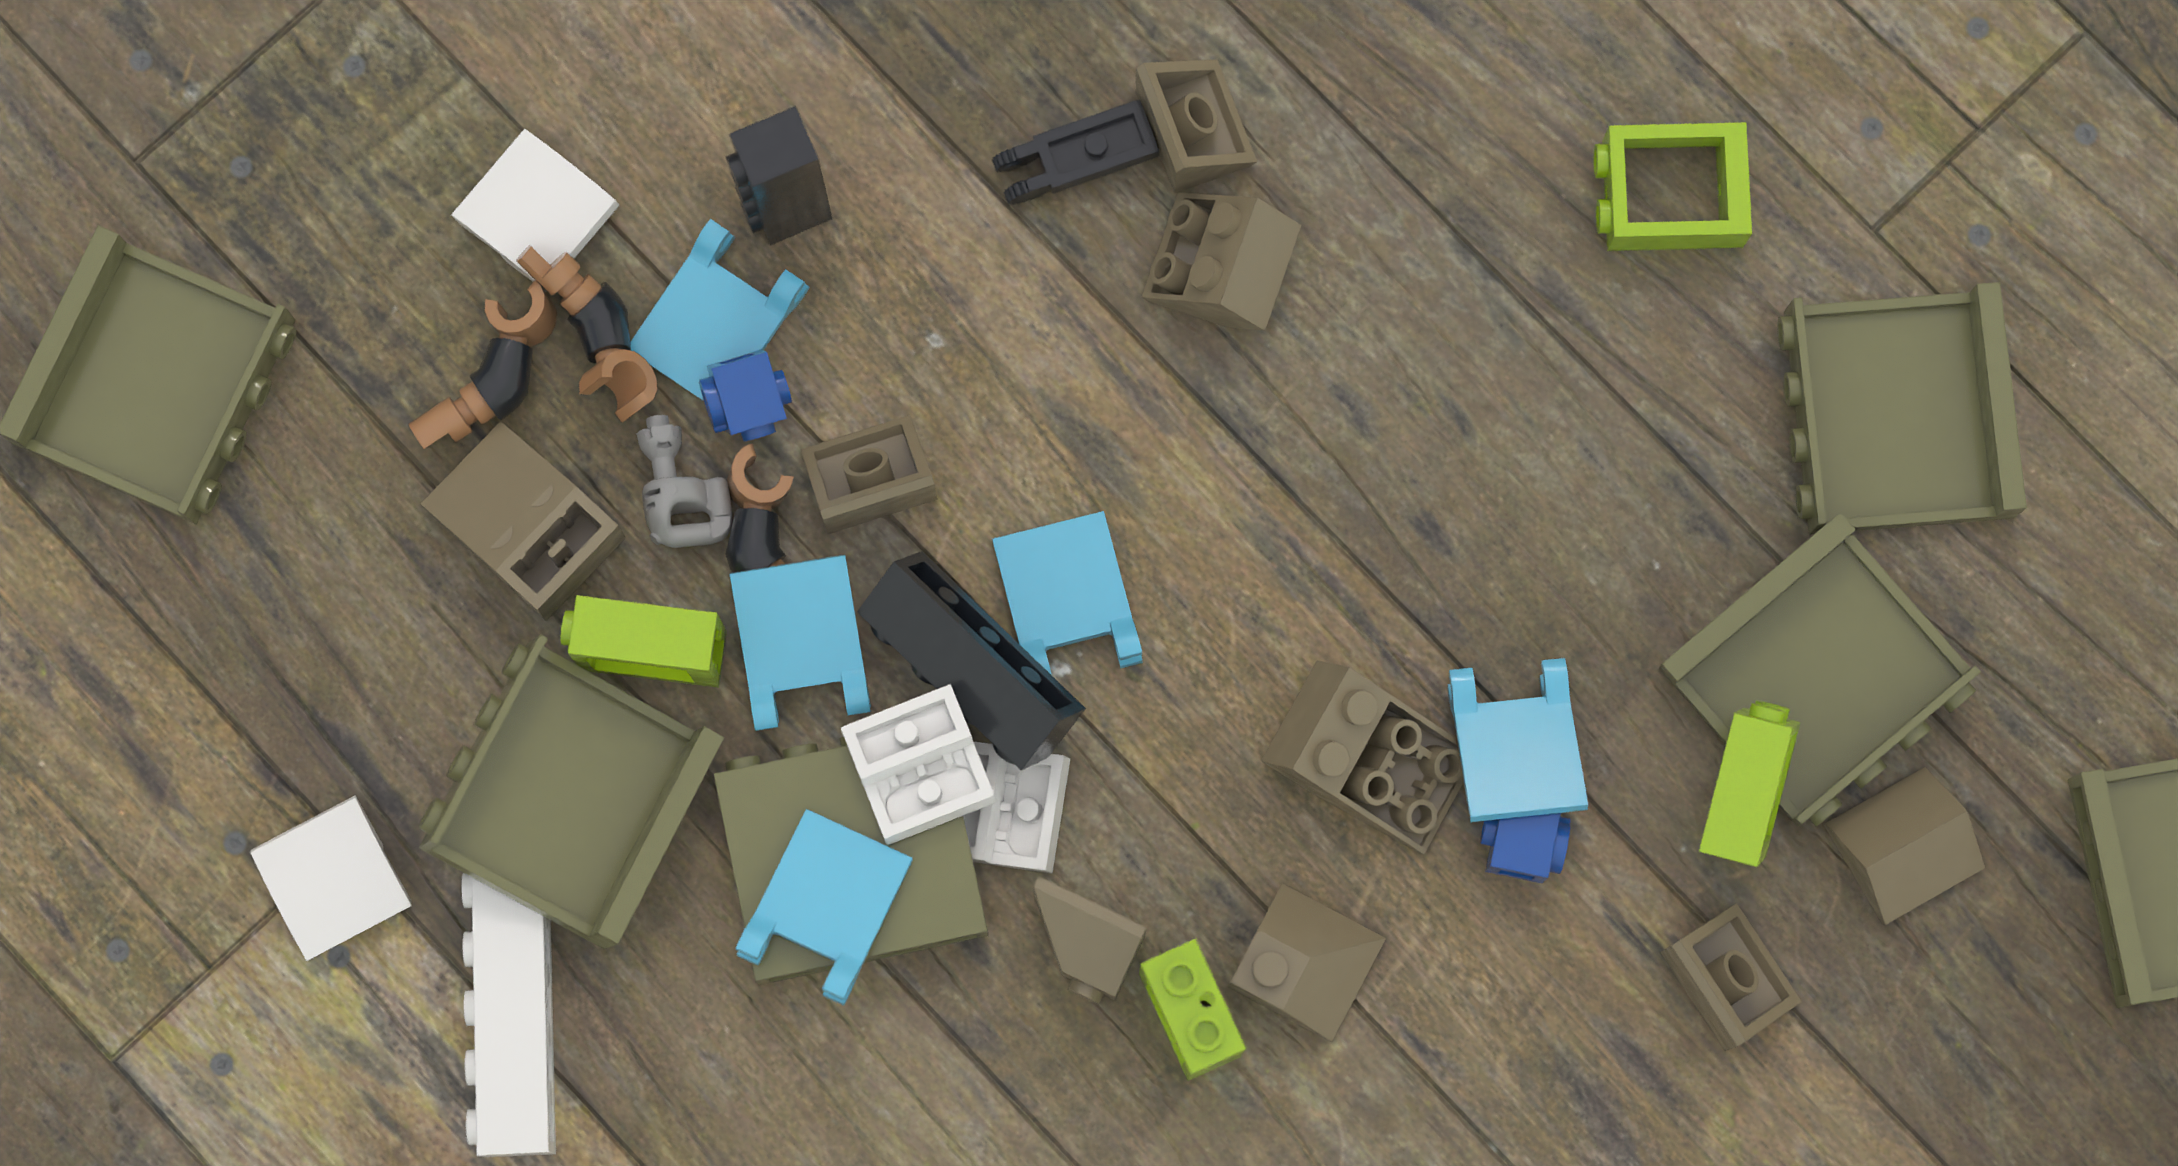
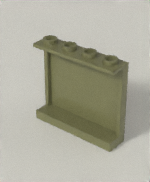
M98 225L1 420L0 435L18 447L197 525L201 514H209L219 498L222 484L218 482V479L227 461L234 462L243 449L247 432L243 428L252 409L258 411L269 395L272 381L268 376L276 359H284L294 343L296 337V328L293 327L295 318L285 306L278 303L276 307L265 304L130 245L119 234Z
M2000 282L1977 284L1970 292L1902 298L1803 305L1802 297L1793 298L1784 311L1785 316L1778 317L1777 334L1781 351L1789 350L1791 372L1784 373L1783 388L1786 405L1788 407L1795 406L1797 428H1791L1790 453L1793 463L1801 462L1803 484L1796 487V508L1799 519H1807L1809 535L1815 534L1840 512L1856 529L1855 531L2014 519L2027 508Z
M1841 512L1659 667L1725 745L1727 744L1734 713L1743 707L1750 709L1751 703H1755L1758 700L1790 709L1788 719L1801 723L1779 807L1796 827L1802 825L1808 819L1815 827L1821 824L1843 805L1836 797L1839 792L1852 781L1861 789L1887 767L1881 760V757L1897 743L1906 751L1932 729L1925 719L1942 705L1949 713L1954 711L1977 691L1970 684V681L1981 673L1976 665L1972 668L1969 667L1853 535L1856 529Z
M540 634L530 641L526 647L518 643L508 657L501 674L509 679L499 698L490 694L480 709L474 725L482 730L472 748L470 749L463 745L451 763L446 777L454 780L444 801L435 797L426 810L418 827L426 832L418 848L593 944L607 949L619 944L724 737L705 726L694 731L544 647L548 638Z
M844 737L840 738L841 747L818 751L816 743L798 745L783 750L784 759L762 764L760 756L737 758L725 763L727 771L714 774L745 928L756 912L806 809L887 846ZM963 816L888 845V847L912 857L913 861L864 963L989 936ZM773 934L759 966L753 963L752 966L755 981L759 985L829 971L835 962L779 935Z
M2178 758L2104 771L2103 768L2081 772L2069 778L2068 784L2116 1007L2123 1008L2178 998Z

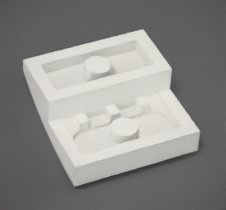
M524 129L451 215L461 226L497 251L508 264L531 281H534L535 279L516 262L520 254L529 245L549 264L554 262L564 252H568L575 258L618 208L619 204L569 161Z
M951 684L841 727L887 846L997 802Z
M974 742L997 802L963 815L973 862L1053 873L1070 759L1064 755L1051 754L1048 758L1024 770H1020L1016 765L1003 760L995 752L993 744Z
M356 795L250 851L276 906L306 961L412 906L408 893L383 850V844Z

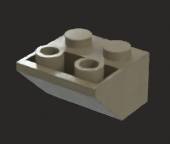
M1178 192L1155 260L1151 265L1142 298L1223 327L1265 331L1301 224L1258 197Z

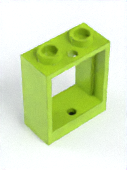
M1746 122L1609 125L1602 144L1594 145L1595 178H1604L1605 199H1597L1596 227L1598 234L1606 233L1607 251L1744 248L1752 235ZM1716 146L1719 220L1628 223L1625 149Z
M576 595L574 611L565 610L561 627V645L568 646V654L574 662L589 672L719 688L727 630L718 613Z
M1756 700L1755 703H1751L1750 709L1743 707L1734 713L1699 852L1758 867L1766 858L1801 723L1788 719L1789 708Z
M1196 939L1140 964L1139 976L1187 1081L1243 1055L1246 1047ZM1203 1001L1207 1003L1210 1007H1204L1201 1005L1200 1002Z

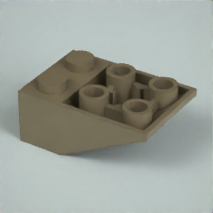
M501 421L421 503L431 515L545 621L554 614L626 538L615 521Z
M1318 660L1261 760L1303 789L1420 854H1425L1464 783L1457 738L1352 668Z

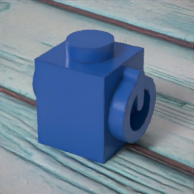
M758 350L708 365L707 370L710 377L699 380L704 404L715 434L726 431L730 435L741 433L742 440L749 441L775 433L774 422L787 419L783 405L792 403L789 387L782 370L773 372L768 353L764 350Z
M1561 813L1484 821L1480 844L1490 846L1485 872L1541 884L1549 878L1550 872L1560 874L1566 857L1571 819L1560 817Z

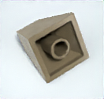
M1038 876L1033 887L1034 897L1061 974L1072 980L1068 990L1099 1005L1103 996L1115 1001L1145 939L1147 927Z
M1282 883L1228 988L1332 1042L1386 938Z

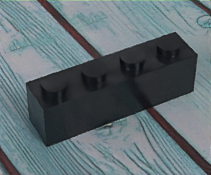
M796 106L729 134L735 152L725 156L731 170L730 173L736 186L735 189L740 199V205L752 233L763 230L771 246L833 219L819 158Z
M923 551L894 561L857 611L871 625L873 634L880 641L893 646L911 664L912 671L920 680L933 685L936 689L951 684L965 721L974 725L993 743L995 752L1003 760L1016 765L1020 770H1024L1048 758L1086 709Z

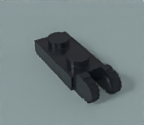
M1135 100L1034 135L1033 141L996 154L992 162L997 172H1009L1028 165L1038 158L1040 159L1044 170L1043 174L1018 181L1005 189L1004 194L1008 204L1014 205L1041 197L1050 190L1054 194L1159 157V149L1140 100Z

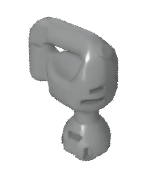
M667 415L648 417L646 419L647 429L644 428L638 431L636 435L641 451L652 462L654 480L645 484L642 490L645 521L651 532L650 538L652 542L656 545L663 544L671 548L711 545L722 541L730 533L733 523L729 487L726 478L716 477L702 480L696 477H677L674 458L682 446V429L678 425L673 426L669 424ZM703 511L709 514L710 522L681 525L670 524L671 515Z

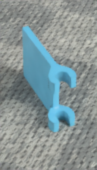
M712 219L704 226L690 255L630 342L631 351L638 353L645 358L649 365L701 400H703L699 380L710 377L707 366L758 350H764L785 318L797 307L810 288L803 280L785 269L772 288L769 297H767L717 264V261L724 255L735 237Z
M1104 511L992 539L1018 642L1050 674L1051 670L1046 655L1047 650L1105 635L1113 637L1120 668L1143 663L1140 641L1131 615Z
M846 555L730 573L755 731L779 726L775 692L841 682L843 684L847 715L871 712Z
M1565 658L1541 661L1543 674L1540 675L1539 681L1542 697L1478 703L1473 669L1449 670L1450 684H1448L1447 688L1455 723L1470 822L1588 810L1587 794L1570 703L1569 680Z
M806 809L756 912L746 926L736 946L737 956L759 966L772 935L776 934L831 959L835 964L822 988L824 991L823 996L844 1006L870 948L910 868L913 858Z

